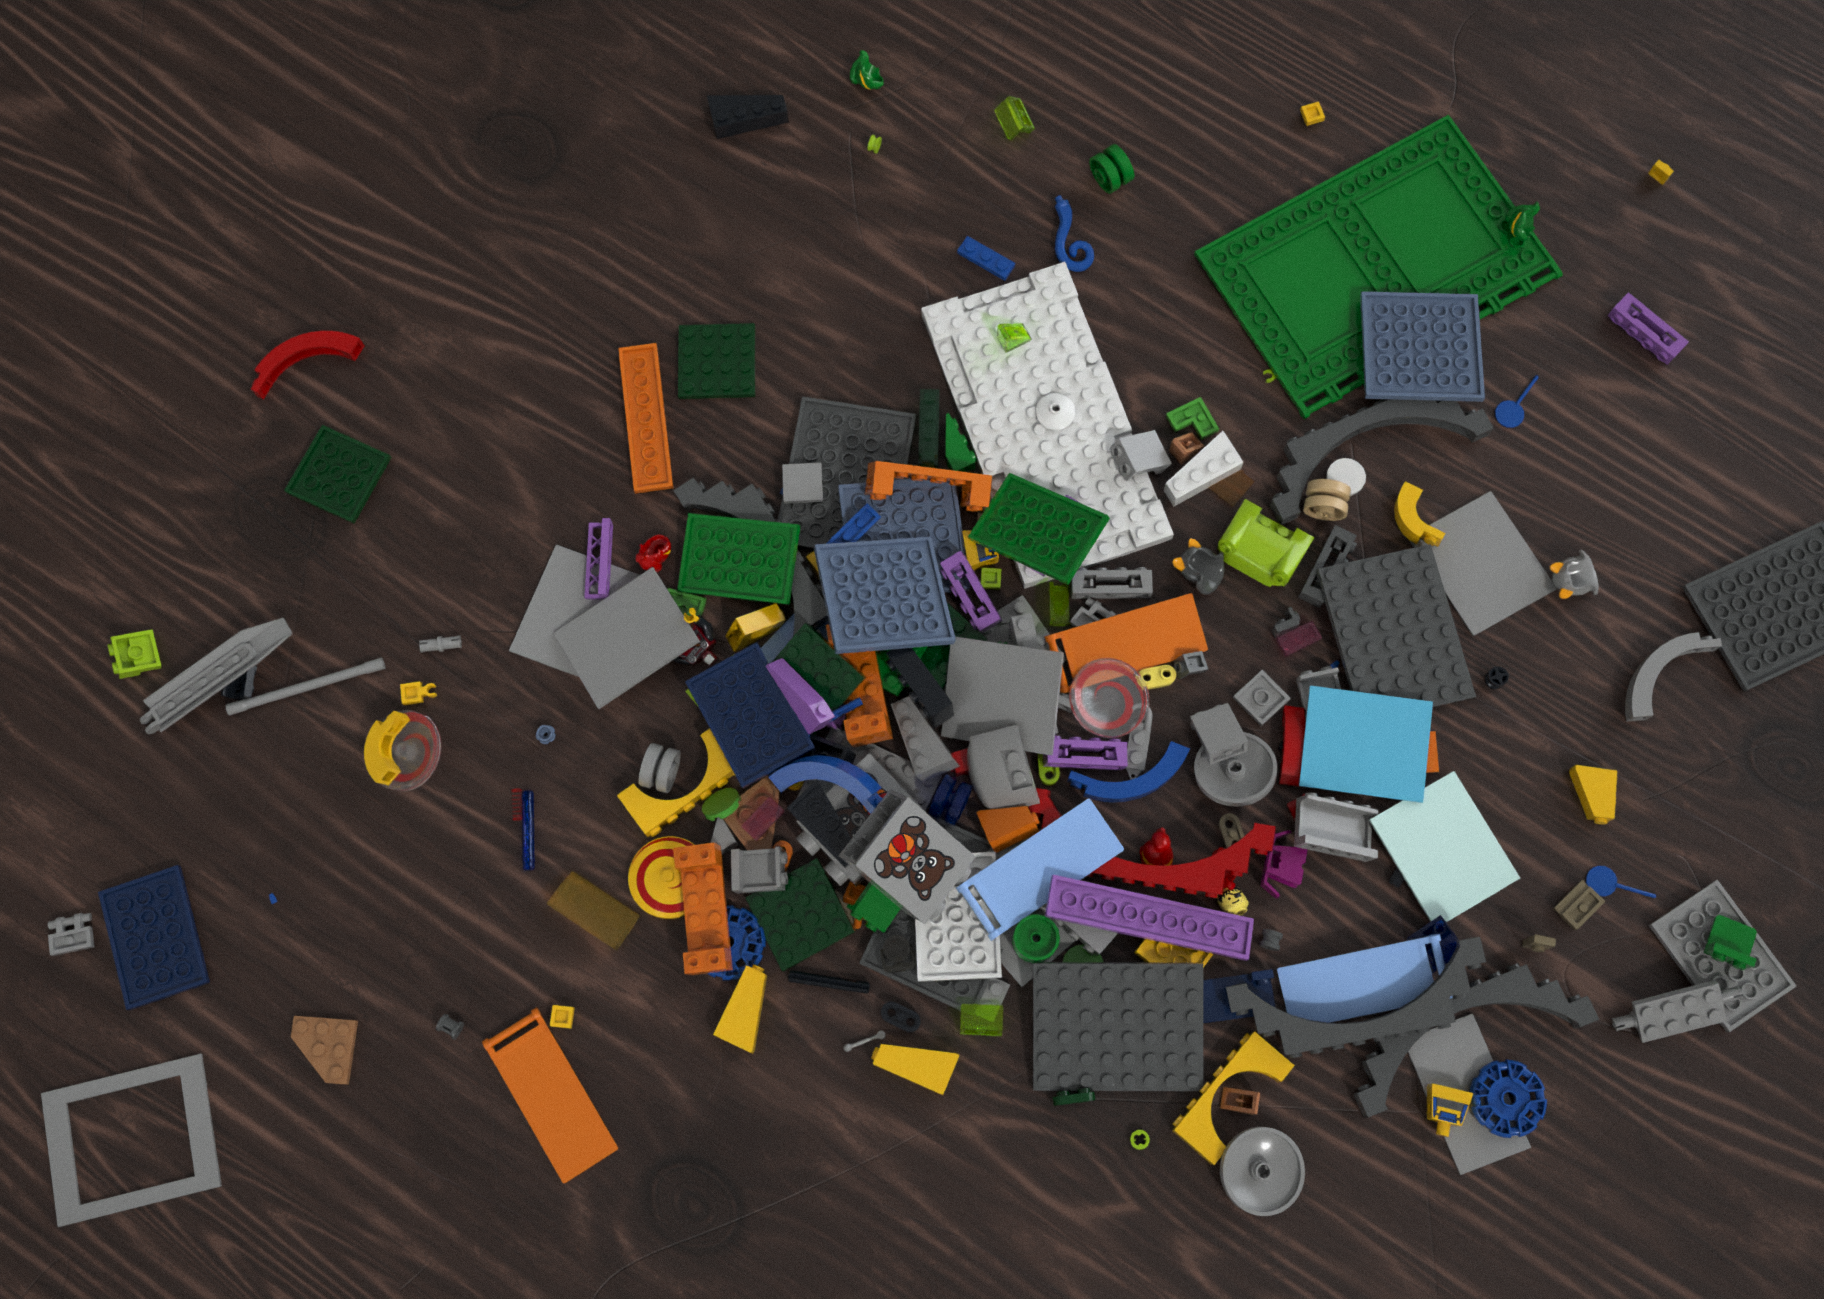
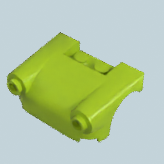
M1245 499L1219 540L1217 550L1224 553V562L1268 587L1272 585L1284 587L1289 582L1315 537L1298 528L1295 532L1262 515L1260 513L1261 507Z

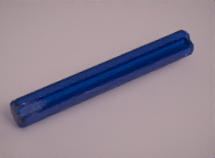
M531 790L522 791L523 870L525 871L535 869L534 793Z

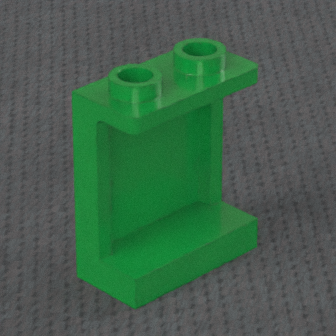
M870 882L855 904L851 905L848 903L846 906L852 911L850 913L851 916L858 921L863 919L867 922L865 924L867 928L873 932L879 930L885 933L900 910L896 904Z

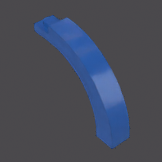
M1171 741L1159 763L1144 775L1132 780L1104 782L1071 770L1067 782L1071 783L1070 786L1079 790H1082V788L1086 789L1083 797L1092 800L1114 803L1136 800L1164 786L1179 770L1190 748Z
M817 755L796 759L768 777L781 793L793 784L804 780L817 779L832 782L854 795L870 814L883 799L877 793L882 787L870 775L847 761L830 756Z

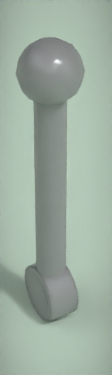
M879 1031L877 1035L852 1044L847 1043L843 1048L846 1052H849L852 1048L875 1039H884L885 1032Z

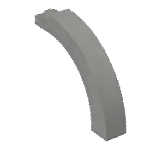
M1699 632L1690 633L1666 642L1648 655L1634 672L1628 686L1625 700L1626 722L1647 720L1653 716V687L1659 673L1670 660L1685 654L1715 651L1722 646L1721 638L1713 639L1712 636L1700 638Z

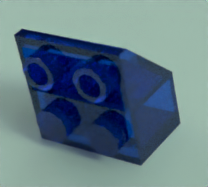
M1439 915L1406 939L1408 941L1440 934L1441 941L1439 942L1444 963L1447 964L1457 947L1456 941L1459 939L1444 918ZM1431 943L1425 944L1431 972L1434 973L1437 971Z

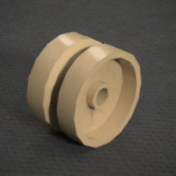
M1316 479L1308 482L1306 489L1308 498L1304 502V513L1312 518L1325 521L1345 519L1349 507L1346 502L1350 499V486L1331 479Z

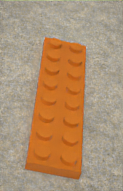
M657 343L618 348L634 492L636 494L673 489Z

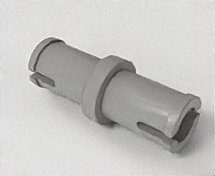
M460 635L445 638L438 636L437 639L419 640L421 653L436 650L444 652L445 649L462 648Z

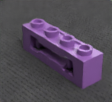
M1629 292L1608 314L1613 323L1621 326L1629 336L1638 340L1645 349L1650 350L1656 355L1658 360L1667 365L1689 343V341ZM1631 304H1633L1642 312L1639 313L1634 307L1631 306ZM1666 332L1669 333L1673 338L1676 339V341H1674L1673 339H1671V338H1670L1668 335H1666L1665 333H1666Z
M959 551L940 563L942 575L952 583L950 588L956 597L959 595L962 600L960 603L961 608L965 614L969 612L972 617L970 623L974 630L979 629L981 633H984L1003 621L963 552ZM962 566H964L965 570L967 571V574H965V572L961 568ZM954 572H956L960 579L964 576L967 577L981 603L986 604L989 614L983 605L976 609L964 586L953 574ZM975 610H977V611L980 613V615H981L980 618L978 617V615H977V613L975 612Z
M1055 736L1053 755L1043 754V767L1123 770L1128 766L1127 742H1121L1120 739L1101 741V738L1081 740V737H1070L1068 740L1061 739V736ZM1105 750L1102 753V757L1071 756L1070 758H1065L1068 756V751L1100 752Z

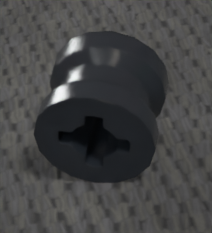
M1493 667L1485 675V684L1490 689H1499L1507 683L1509 674L1503 667Z

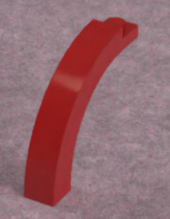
M315 331L298 335L275 347L260 361L255 368L259 377L253 381L251 390L257 397L264 400L277 378L298 361L316 355H338L356 361L365 345L360 338L338 331Z

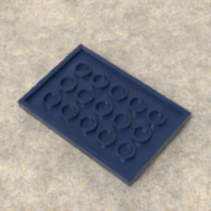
M757 642L685 681L742 788L751 785L815 749L801 721L766 668V665L769 663Z
M176 865L98 892L126 1010L130 1011L210 983L181 866Z

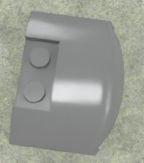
M1017 724L970 736L967 750L968 772L978 798L987 809L1031 806L1040 803Z

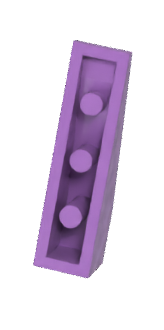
M783 658L766 665V668L808 734L824 728L835 717L825 700Z

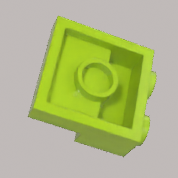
M153 629L111 637V644H107L109 655L115 658V662L112 663L113 672L119 675V679L141 675L140 672L161 668Z

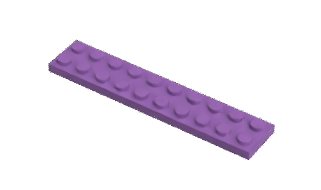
M1058 875L1051 876L1045 917L1235 959L1249 960L1253 918Z

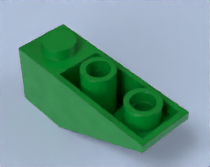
M947 413L945 462L949 470L969 472L975 469L976 456L966 446L968 442L964 434L960 435L956 419L951 418L950 414Z

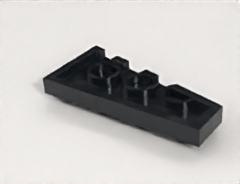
M816 779L787 809L846 868L848 864L839 857V854L852 838Z

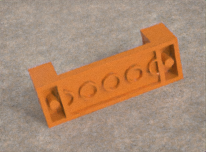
M881 461L868 463L865 495H870L872 500L886 499L887 496H891L894 478L904 479L909 476L913 481L930 479V483L942 484L949 481V485L952 486L962 485L960 507H966V511L977 512L989 507L992 475Z
M827 624L828 641L834 647L830 626ZM876 651L843 653L842 655L866 677L844 703L846 705L859 697L863 705L846 713L847 720H843L848 742L855 748L893 739Z
M716 843L673 848L675 869L681 871L688 952L683 953L684 973L687 975H699L731 971L733 967L721 846Z

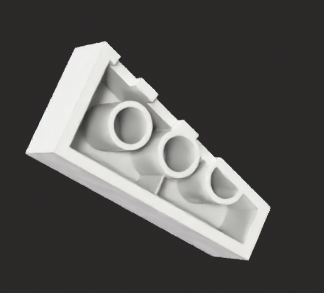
M1222 431L1166 482L1163 491L1174 507L1239 472L1244 462L1224 431Z

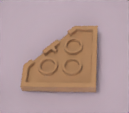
M767 775L740 796L741 801L738 802V808L731 815L723 818L746 850L772 849L780 791Z
M294 1016L291 1038L325 1083L349 1085L358 1021Z

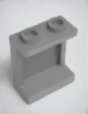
M1155 430L1121 437L1110 447L1112 455L1126 481L1135 475L1154 471L1155 474H1160L1172 464Z
M1332 666L1321 668L1318 672L1313 673L1312 670L1300 673L1296 683L1305 711V717L1310 686L1341 689L1337 675L1339 672L1338 668L1332 669Z
M1228 703L1216 705L1212 709L1200 711L1190 716L1191 728L1196 731L1206 751L1209 765L1248 752V740Z
M775 846L774 849L747 851L731 849L732 891L739 894L785 890V884H788V874L785 872L788 856L785 849L780 846Z

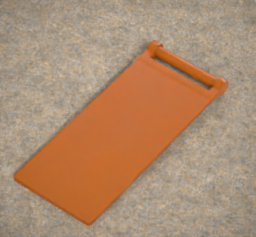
M1192 593L1044 636L1050 651L1057 652L1059 651L1055 640L1061 638L1074 683L1068 685L1062 665L1060 694L1073 691L1075 682L1082 671L1098 662H1114L1134 673L1142 669L1174 661L1182 654L1199 651L1205 652L1208 650ZM1114 670L1097 671L1084 681L1082 688L1124 676V674Z
M537 1007L531 1010L529 1015L494 1037L486 1038L482 1041L484 1048L496 1065L562 1183H567L618 1150L617 1144ZM535 1020L538 1022V1026L500 1050L495 1051L493 1046Z

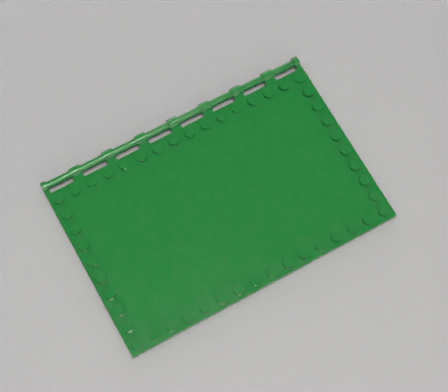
M1449 115L1205 245L1194 253L1303 419L1310 417L1311 413L1327 404L1339 401L1345 394L1362 385L1364 386L1361 292L1478 294V306L1484 303L1487 305V308L1479 311V320L1490 314L1494 315L1503 310L1504 306L1520 297L1532 294L1538 287L1553 279L1557 280L1563 276L1561 269L1533 231L1530 233V238L1527 241H1520L1511 233L1505 215L1515 207ZM1549 268L1550 273L1534 282L1530 280L1532 276ZM1517 285L1519 290L1500 300L1498 295ZM1355 374L1358 375L1359 378L1340 389L1337 387V384ZM1323 392L1326 394V397L1308 407L1305 406L1304 403Z

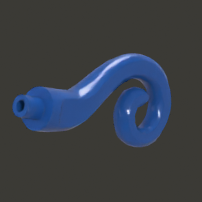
M1059 195L1055 198L1057 204L1054 206L1060 220L1055 239V253L1060 263H1066L1069 271L1082 272L1093 263L1094 251L1089 243L1079 240L1070 245L1069 254L1072 258H1075L1077 250L1083 249L1086 253L1085 259L1076 262L1067 256L1065 241L1072 224V209L1068 200H1063L1062 196Z

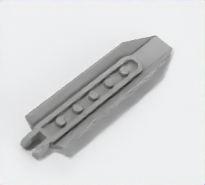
M280 618L239 631L143 701L150 708V711L140 717L141 724H148L155 719L154 722L146 727V733L150 735L158 730L163 732L261 662L293 634L285 619Z

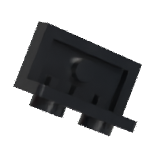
M255 665L221 690V696L235 700L251 698L254 691L253 681L254 675L257 672V666Z

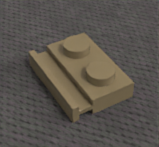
M1581 880L1553 908L1574 931L1578 930L1605 902L1590 886L1584 883V880Z

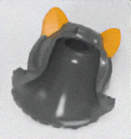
M1190 538L1188 541L1189 548L1180 557L1173 559L1172 563L1187 580L1196 584V588L1201 594L1213 593L1224 577V553L1220 551L1216 555L1210 549L1201 547L1195 539Z

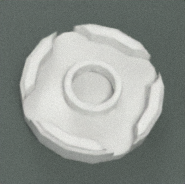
M1342 458L1330 465L1326 473V479L1347 484L1351 488L1350 496H1353L1363 488L1366 482V474L1364 468L1357 461Z

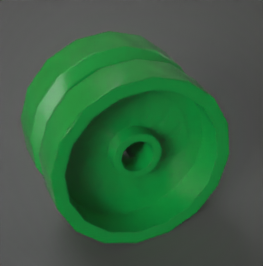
M1116 144L1110 145L1103 150V153L1099 152L1089 159V166L1096 182L1108 194L1118 190L1121 185H1126L1134 180L1135 175L1132 164L1125 152Z
M1039 914L1028 915L1023 918L1016 926L1012 936V946L1016 955L1024 962L1031 964L1033 962H1045L1051 958L1058 948L1060 941L1059 929L1054 921ZM1035 935L1038 936L1039 942H1034L1032 938Z

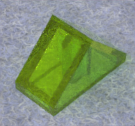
M1023 323L999 324L997 326V339L1005 353L1032 340Z

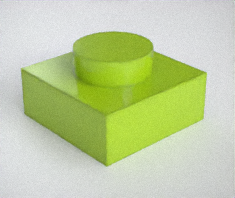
M982 568L981 584L984 589L1000 590L1001 569Z

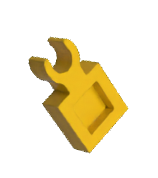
M420 681L400 684L402 704L424 703L423 697H436V693H429V690L435 688L436 685L429 683L422 687Z

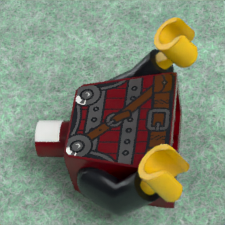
M690 608L689 613L692 616L684 613V620L690 624L700 642L672 661L685 665H695L703 660L711 666L718 659L711 652V649L716 645L712 625L700 615L696 616V610Z

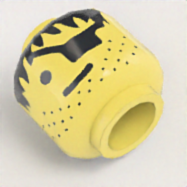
M1235 887L1233 890L1224 889L1223 895H1220L1217 900L1223 912L1239 916L1247 912L1249 902L1238 887Z

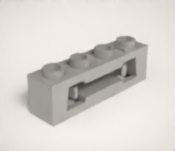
M1124 567L1116 568L1115 570H1107V568H1096L1095 570L1079 568L1071 580V599H1088L1089 597L1091 599L1151 598L1153 593L1152 570H1147L1145 567H1138L1135 570H1127ZM1127 580H1131L1129 583L1130 588L1129 585H1096V588H1092L1093 581L1094 583H1127Z

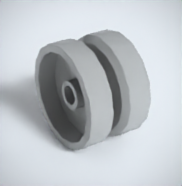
M651 743L641 764L639 785L649 789L655 785L657 791L669 793L678 772L681 758L680 750L668 748L664 752L662 745Z

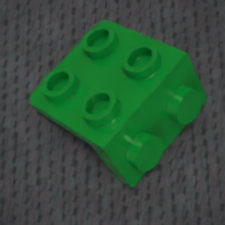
M1717 915L1714 918L1703 953L1710 955L1714 960L1730 963L1736 969L1745 970L1754 967L1756 958L1751 957L1750 954L1757 931L1740 922Z

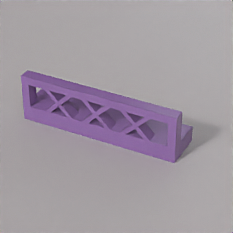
M602 518V523H589L585 599L604 600L609 596L613 523L610 518ZM594 528H602L601 537L598 540L593 536ZM599 545L601 547L600 556L596 559L592 554V550ZM598 563L599 575L595 577L591 573V569ZM597 582L598 594H590V587Z

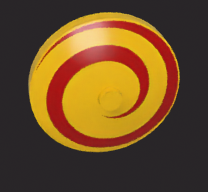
M667 836L652 840L637 852L629 868L628 884L633 899L641 909L661 919H676L685 916L681 871L675 869L673 848L695 844L684 838Z

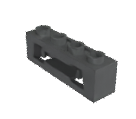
M1337 525L1334 526L1298 598L1318 608L1325 603L1316 570L1323 568L1330 552L1338 554L1341 548L1343 551L1339 553L1333 566L1347 563L1349 561L1346 559L1348 552L1352 554L1357 545L1354 542L1357 535ZM1313 580H1314V581L1316 580V582H1315V584L1313 585V587L1310 586V585L1312 584Z

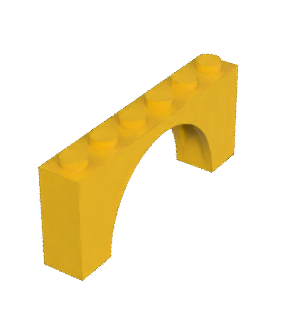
M710 728L700 735L708 753L707 771L699 786L691 793L679 799L659 800L644 794L633 783L617 795L647 837H654L659 834L664 825L674 823L679 818V814L692 810L697 801L707 799L712 794V790L717 787H723L728 783L727 779L735 775Z
M1255 1031L1250 1035L1246 1033L1239 1041L1242 1044L1237 1051L1233 1049L1228 1054L1226 1065L1224 1067L1220 1065L1213 1073L1215 1078L1212 1082H1206L1200 1089L1202 1094L1197 1100L1193 1098L1186 1106L1188 1109L1184 1116L1180 1114L1173 1122L1175 1127L1172 1131L1211 1165L1217 1163L1226 1148L1217 1136L1211 1119L1212 1100L1216 1090L1223 1081L1239 1072H1257L1279 1083L1283 1081L1295 1066Z

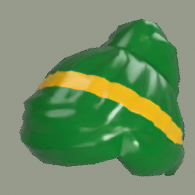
M860 50V56L850 69V81L853 84H860L865 89H880L884 85V80L879 74V68L869 63V56L866 51Z
M1538 201L1533 205L1522 204L1515 206L1505 215L1511 233L1520 241H1527L1530 238V233L1535 230L1533 217L1540 210Z

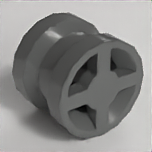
M1263 929V939L1259 942V946L1279 951V941L1282 939L1283 934L1274 930Z

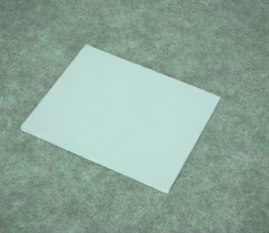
M1454 771L1425 787L1423 803L1403 800L1369 820L1435 929L1520 879V876Z

